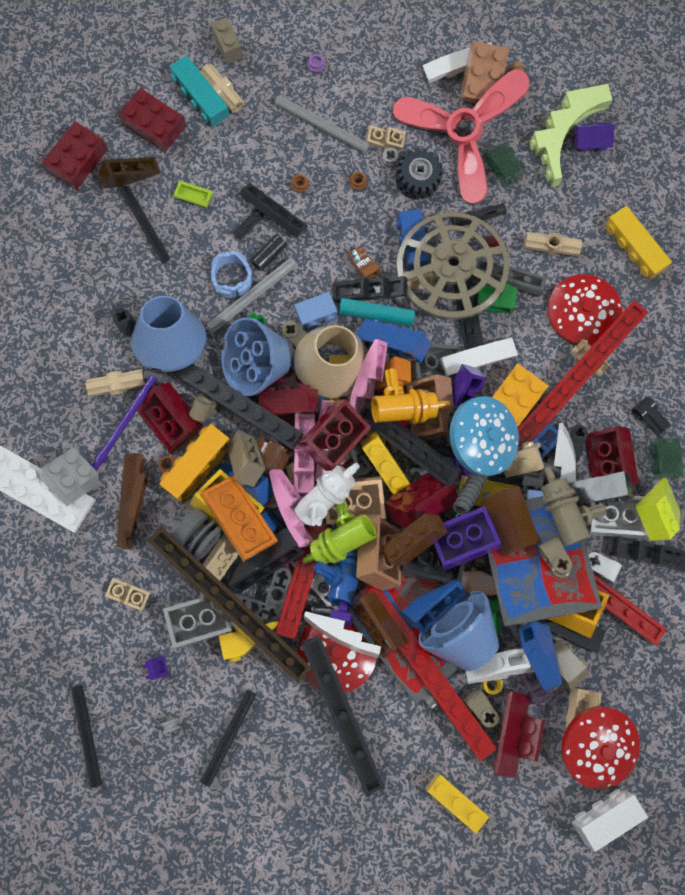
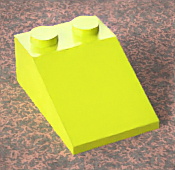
M662 478L635 506L650 541L671 540L680 530V509L667 478Z

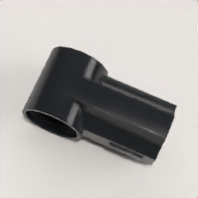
M645 397L632 408V413L639 421H644L655 435L658 436L671 424L657 410L658 406L650 397Z

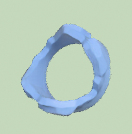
M237 251L222 252L214 257L211 263V279L217 293L223 297L232 298L242 296L248 292L252 283V272L246 257ZM238 263L247 270L248 277L244 282L230 287L217 284L216 274L223 265Z

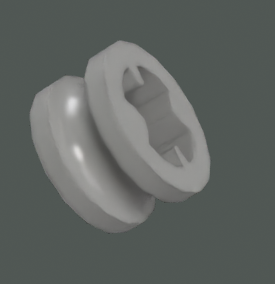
M394 148L385 149L382 157L383 163L387 166H394L398 162V151ZM389 154L390 156L392 154L394 155L393 159L390 158L389 160L387 159V155Z
M178 718L161 723L160 726L164 728L162 733L181 728L177 724Z

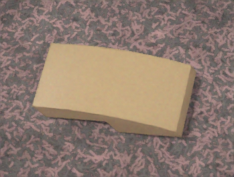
M370 125L366 142L370 146L402 150L406 132L391 127L385 130Z
M112 578L105 597L142 611L150 592Z

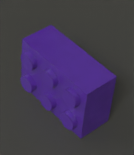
M485 506L444 522L443 524L448 533L434 543L445 570L502 548Z

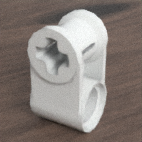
M596 552L588 554L589 559L593 558L595 565H591L593 574L606 582L614 584L622 565Z

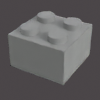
M71 448L41 468L42 481L66 506H69L98 485V472L74 448Z

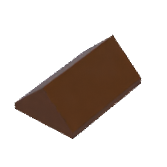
M520 487L502 489L481 500L483 506L487 509L501 542L502 548L500 551L502 556L541 544Z
M375 591L362 596L351 607L373 643L381 646L380 653L383 658L408 642Z

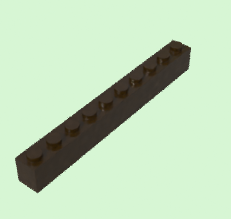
M162 526L147 540L146 546L293 685L299 684L312 669L310 665Z

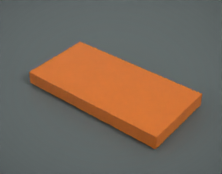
M235 475L201 492L200 496L243 562L277 543V538L242 485L236 481Z

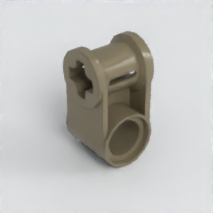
M289 321L282 326V336L290 341V345L296 351L298 343L307 332L295 322ZM287 330H289V331L294 330V334H292V333L287 334Z
M201 393L195 398L189 416L196 421L204 422L216 413L220 404Z
M555 537L539 545L538 550L555 577L563 579L569 576L572 561L561 541ZM559 564L561 566H566L565 570L563 568H558Z
M477 688L463 699L466 707L482 726L494 727L499 721L498 713L480 688ZM485 714L493 715L491 723L484 721L486 719Z

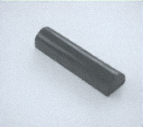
M477 258L476 268L486 273L487 260ZM493 262L491 277L498 282L502 279L504 265ZM509 266L506 284L517 287L518 290L542 296L547 277Z

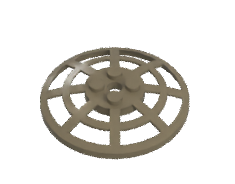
M454 212L428 217L408 232L399 248L397 257L398 277L405 276L407 281L417 277L422 286L432 293L426 304L412 292L407 284L408 299L420 310L438 318L463 319L483 312L498 299L508 279L509 257L501 237L486 222L469 214ZM457 217L468 219L472 222L468 228L457 225L445 226L442 218ZM435 221L437 229L428 233L421 242L410 239L420 227ZM481 225L496 238L500 246L489 248L484 238L475 232L477 227ZM447 231H460L465 234L461 241L450 240ZM440 233L443 242L436 248L426 244L432 237ZM473 236L478 240L484 249L473 251L468 245L471 237ZM407 245L416 248L414 256L415 270L404 274L403 255ZM424 251L431 254V264L420 267L421 252ZM503 254L504 270L500 282L491 277L493 268L492 255ZM487 256L486 273L476 268V259ZM454 258L458 260L459 264L451 266L448 261ZM433 272L439 280L435 288L427 282L423 274ZM472 275L481 279L474 288L467 291L465 282ZM486 283L496 289L485 302L472 308L469 297L479 292ZM445 284L458 285L460 293L442 292ZM438 297L448 300L462 299L465 310L445 311L434 308Z

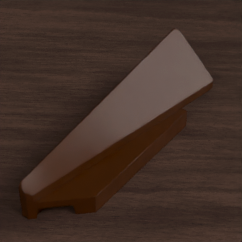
M139 453L125 454L116 546L129 550L132 548L149 479L146 474H142L146 458L143 454Z

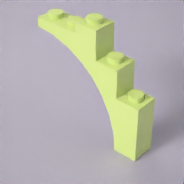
M608 84L566 92L562 100V110L550 112L546 120L547 129L534 132L530 140V148L532 151L534 150L535 156L541 155L542 164L547 169L546 179L550 181L551 187L559 186L562 179L560 151L564 138L574 127V124L579 123L582 119L595 112L609 108L612 96Z

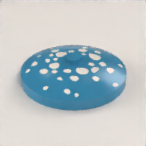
M486 396L469 399L458 407L450 425V442L453 452L459 463L469 472L479 476L496 475L506 470L515 459L519 444L517 425L511 412L500 401Z

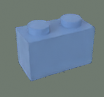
M330 292L294 304L296 315L303 330L315 329L318 327V324L323 322L328 324L337 318V309Z

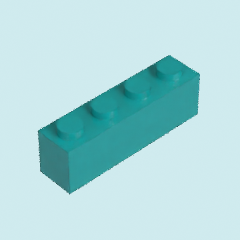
M187 55L169 66L171 80L175 85L179 84L184 97L188 96L190 98L192 107L201 112L200 115L205 123L209 122L214 127L230 116L228 106Z

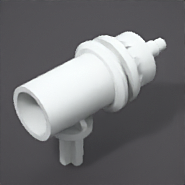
M354 463L347 470L341 466H336L332 471H326L322 476H319L317 478V485L294 506V511L299 519L307 525L315 526L317 524L320 526L328 510L334 504H342L349 496L350 490L355 486V480L352 475L359 468V464Z

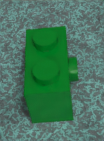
M486 283L477 292V306L485 302L496 289ZM505 284L498 299L484 311L512 314L516 304L517 287Z

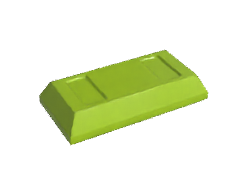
M179 180L173 197L207 208L213 191Z

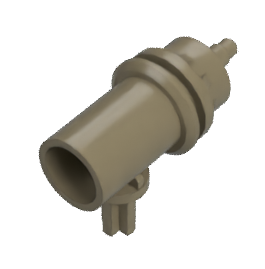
M546 467L544 470L549 484L541 487L544 494L542 502L544 505H548L545 511L551 512L564 546L566 547L590 538L586 526L592 523V519L606 515V506H603L601 503L589 508L585 505L578 507L576 502L579 500V497L573 496L576 494L575 489L569 486L566 478L556 480L551 468Z

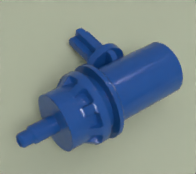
M358 548L348 552L345 560L332 563V566H328L321 561L314 565L315 573L323 576L325 583L330 585L327 597L329 603L339 606L340 602L348 604V607L353 606L359 580L356 578Z

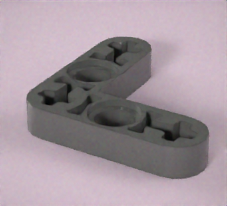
M283 566L275 571L266 601L243 593H232L242 602L246 599L245 605L247 607L250 602L257 603L258 611L253 613L262 621L268 623L276 622L282 613L293 575L292 571L287 566ZM282 571H286L288 576L282 584L286 585V588L281 585H275V582L279 584L281 576L278 573H282ZM275 589H279L283 593V597L279 600L274 599L272 596V592ZM265 605L264 610L270 611L273 608L275 609L274 613L277 615L270 618L267 612H263L262 615L259 613L262 610V606Z

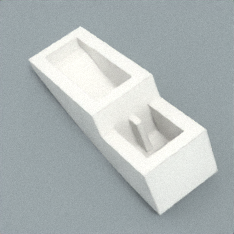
M559 423L554 466L562 467L560 479L566 478L567 482L570 483L576 481V456L566 427L563 423Z

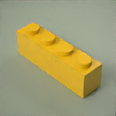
M628 206L610 216L605 223L607 231L614 235L618 245L626 250L629 259L637 264L641 274L647 277L649 281L666 270L672 263Z

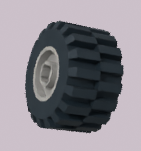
M416 148L414 152L410 150L399 161L395 181L398 183V189H402L401 193L403 195L407 193L410 199L412 196H415V200H419L420 196H422V199H426L427 195L432 196L434 191L436 192L442 179L443 169L441 168L443 165L441 162H438L439 157H434L432 151L430 153L426 152L427 149L420 151L419 148Z

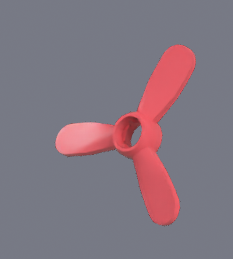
M521 70L508 72L488 89L473 109L460 108L450 114L430 103L411 97H404L395 103L393 114L400 123L420 129L448 133L449 139L456 146H459L458 177L461 195L469 204H477L485 199L488 191L484 164L476 145L483 134V125L519 101L529 89V79L525 72ZM471 120L474 125L476 124L474 131L466 137H460L454 132L456 125L461 121Z

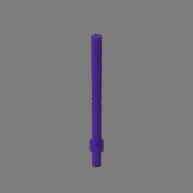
M150 376L103 449L98 451L94 457L96 459L91 466L96 471L102 463L106 462L108 459L107 455L158 380L154 376Z

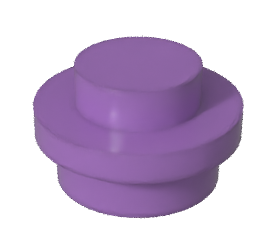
M314 54L308 59L310 71L317 73L324 69L325 60L322 56Z

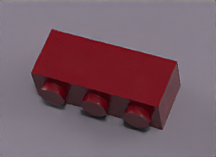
M299 385V389H294L293 386L282 387V390L266 388V392L259 393V405L276 416L319 413L318 389H312L310 385Z

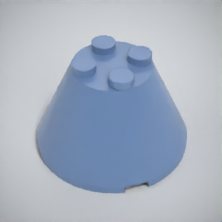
M240 318L228 328L224 336L226 340L225 348L221 350L222 369L230 387L242 395L253 396L262 392L294 366V356L290 341L258 320Z

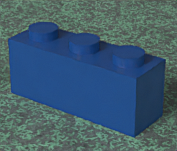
M421 210L399 212V218L396 219V229L400 230L401 236H398L399 247L408 232L423 221ZM424 225L410 239L421 242L425 237ZM407 245L404 250L403 264H405L406 270L414 269L416 248ZM424 251L420 255V267L429 264V255Z

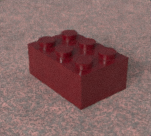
M139 88L118 114L123 126L163 153L169 149L186 128L183 115L142 88Z
M74 121L42 161V164L47 173L77 191L108 151V148L103 138Z
M343 399L336 401L298 444L325 471L333 470L369 431L371 426Z
M430 473L422 475L416 482L407 485L401 492L392 495L384 503L391 521L407 528L424 513L442 514L453 506L458 496L454 484L448 488Z

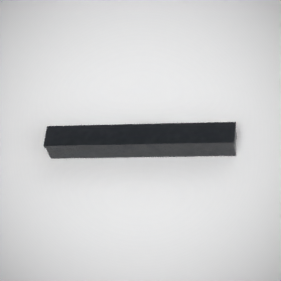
M318 634L302 641V648L312 667L314 676L366 797L380 789H385L320 635Z

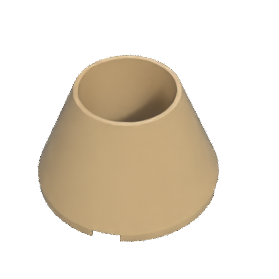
M338 325L322 326L307 333L298 343L294 355L295 372L298 379L304 385H310L312 389H318V396L332 399L346 397L352 394L357 375L368 350L364 342L349 329ZM325 345L340 346L348 353L350 360L343 364H331L319 355L318 349Z

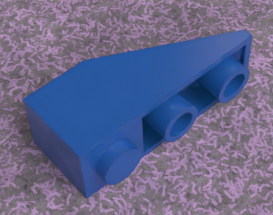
M533 621L519 627L522 648L543 690L547 691L562 685L549 625Z

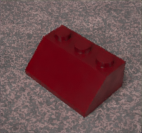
M170 382L153 387L137 410L170 454L193 438L203 427L200 421H196L189 416L191 409Z
M616 426L589 433L586 438V447L591 478L624 471L630 475L632 486L638 485L639 480L630 428Z

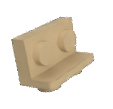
M223 534L202 564L219 581L238 556L237 551L225 534Z

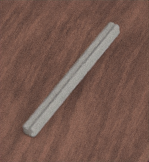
M278 95L276 98V106L362 153L367 152L369 143L281 95Z
M292 258L286 260L207 323L209 330L216 332L296 268V262Z

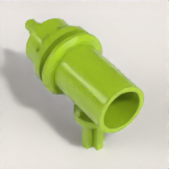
M345 500L342 504H334L338 515L335 521L338 528L335 530L328 528L320 533L318 538L310 543L311 553L303 558V562L308 563L316 560L317 562L321 561L327 564L329 562L337 563L340 560H345L348 552L377 537L372 521L365 514L355 518L354 514L349 513Z

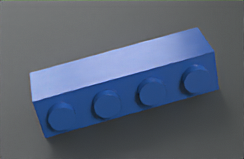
M365 319L356 334L368 349H370L375 339H379L388 343L386 354L422 363L432 345L427 335L420 330L416 332L404 326L402 328L396 327L392 323L385 324L377 319Z

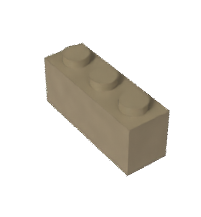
M238 430L227 447L228 455L236 481L241 485L254 487L264 472L265 466L255 437Z

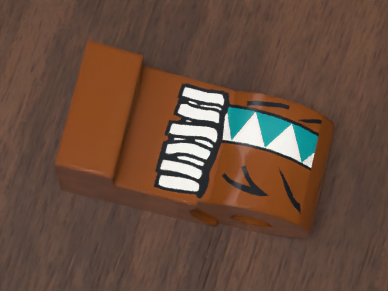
M358 246L347 253L350 262L361 278L368 280L379 275V267L371 260L362 246Z

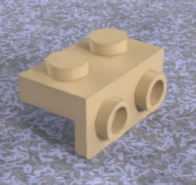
M529 441L518 447L515 459L504 470L506 478L544 468L538 450L541 446L540 442L533 443V441Z
M578 688L572 689L569 694L566 728L580 712L594 706H600L601 693Z

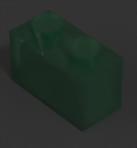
M506 142L487 153L485 161L504 189L523 178L526 171L525 166L517 159L513 148L509 147Z
M680 438L656 439L651 442L649 454L653 457L651 472L655 476V480H661L662 478L679 479L684 476Z

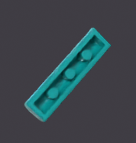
M342 298L339 314L369 320L377 319L381 322L412 327L415 311Z

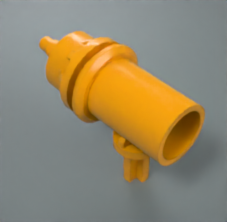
M390 368L385 370L387 388L383 390L384 396H374L372 399V416L375 422L409 420L412 424L417 422L423 423L429 418H436L438 409L450 407V402L438 401L434 392L426 393L421 389H411L407 394H404L403 387L398 384L396 369Z

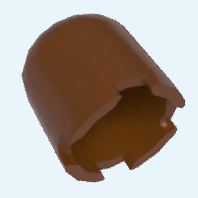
M260 435L257 445L265 466L262 476L268 477L269 483H271L269 471L272 469H282L283 471L294 453L288 451L286 454L287 449L268 439L264 441L266 437Z

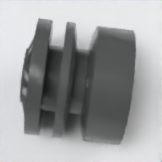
M197 507L181 521L172 536L183 547L190 544L188 551L192 555L194 554L198 561H201L206 555L211 553L224 531L220 526L216 527L217 523L215 521L205 525L209 516Z

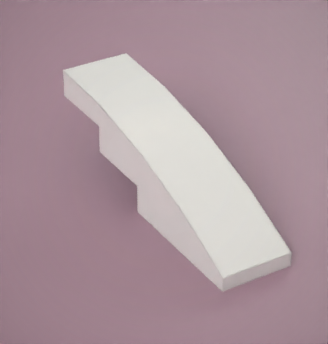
M470 48L456 51L424 64L423 68L429 83L445 76L447 79L463 71L465 74Z
M508 338L443 357L440 360L447 377L457 374L461 364L479 368L513 358L518 353L513 339Z
M305 612L304 620L321 634L358 653L374 658L379 657L381 646L361 642L363 634L343 629L345 621Z

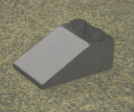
M432 344L422 363L411 361V382L437 374L446 376L440 359L461 352L460 346ZM457 374L447 376L451 378V383H453Z

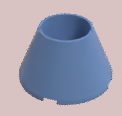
M158 296L147 301L141 309L131 335V348L135 358L145 367L161 369L162 372L177 371L191 365L201 356L207 342L203 323L181 302L170 296Z
M471 591V595L461 599L424 634L420 633L419 644L421 647L465 671L476 670L490 661L499 648V641L489 600L481 591Z

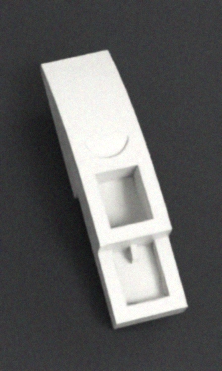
M523 648L496 653L482 667L465 672L467 682L470 684L506 679L509 675L531 673L534 670Z

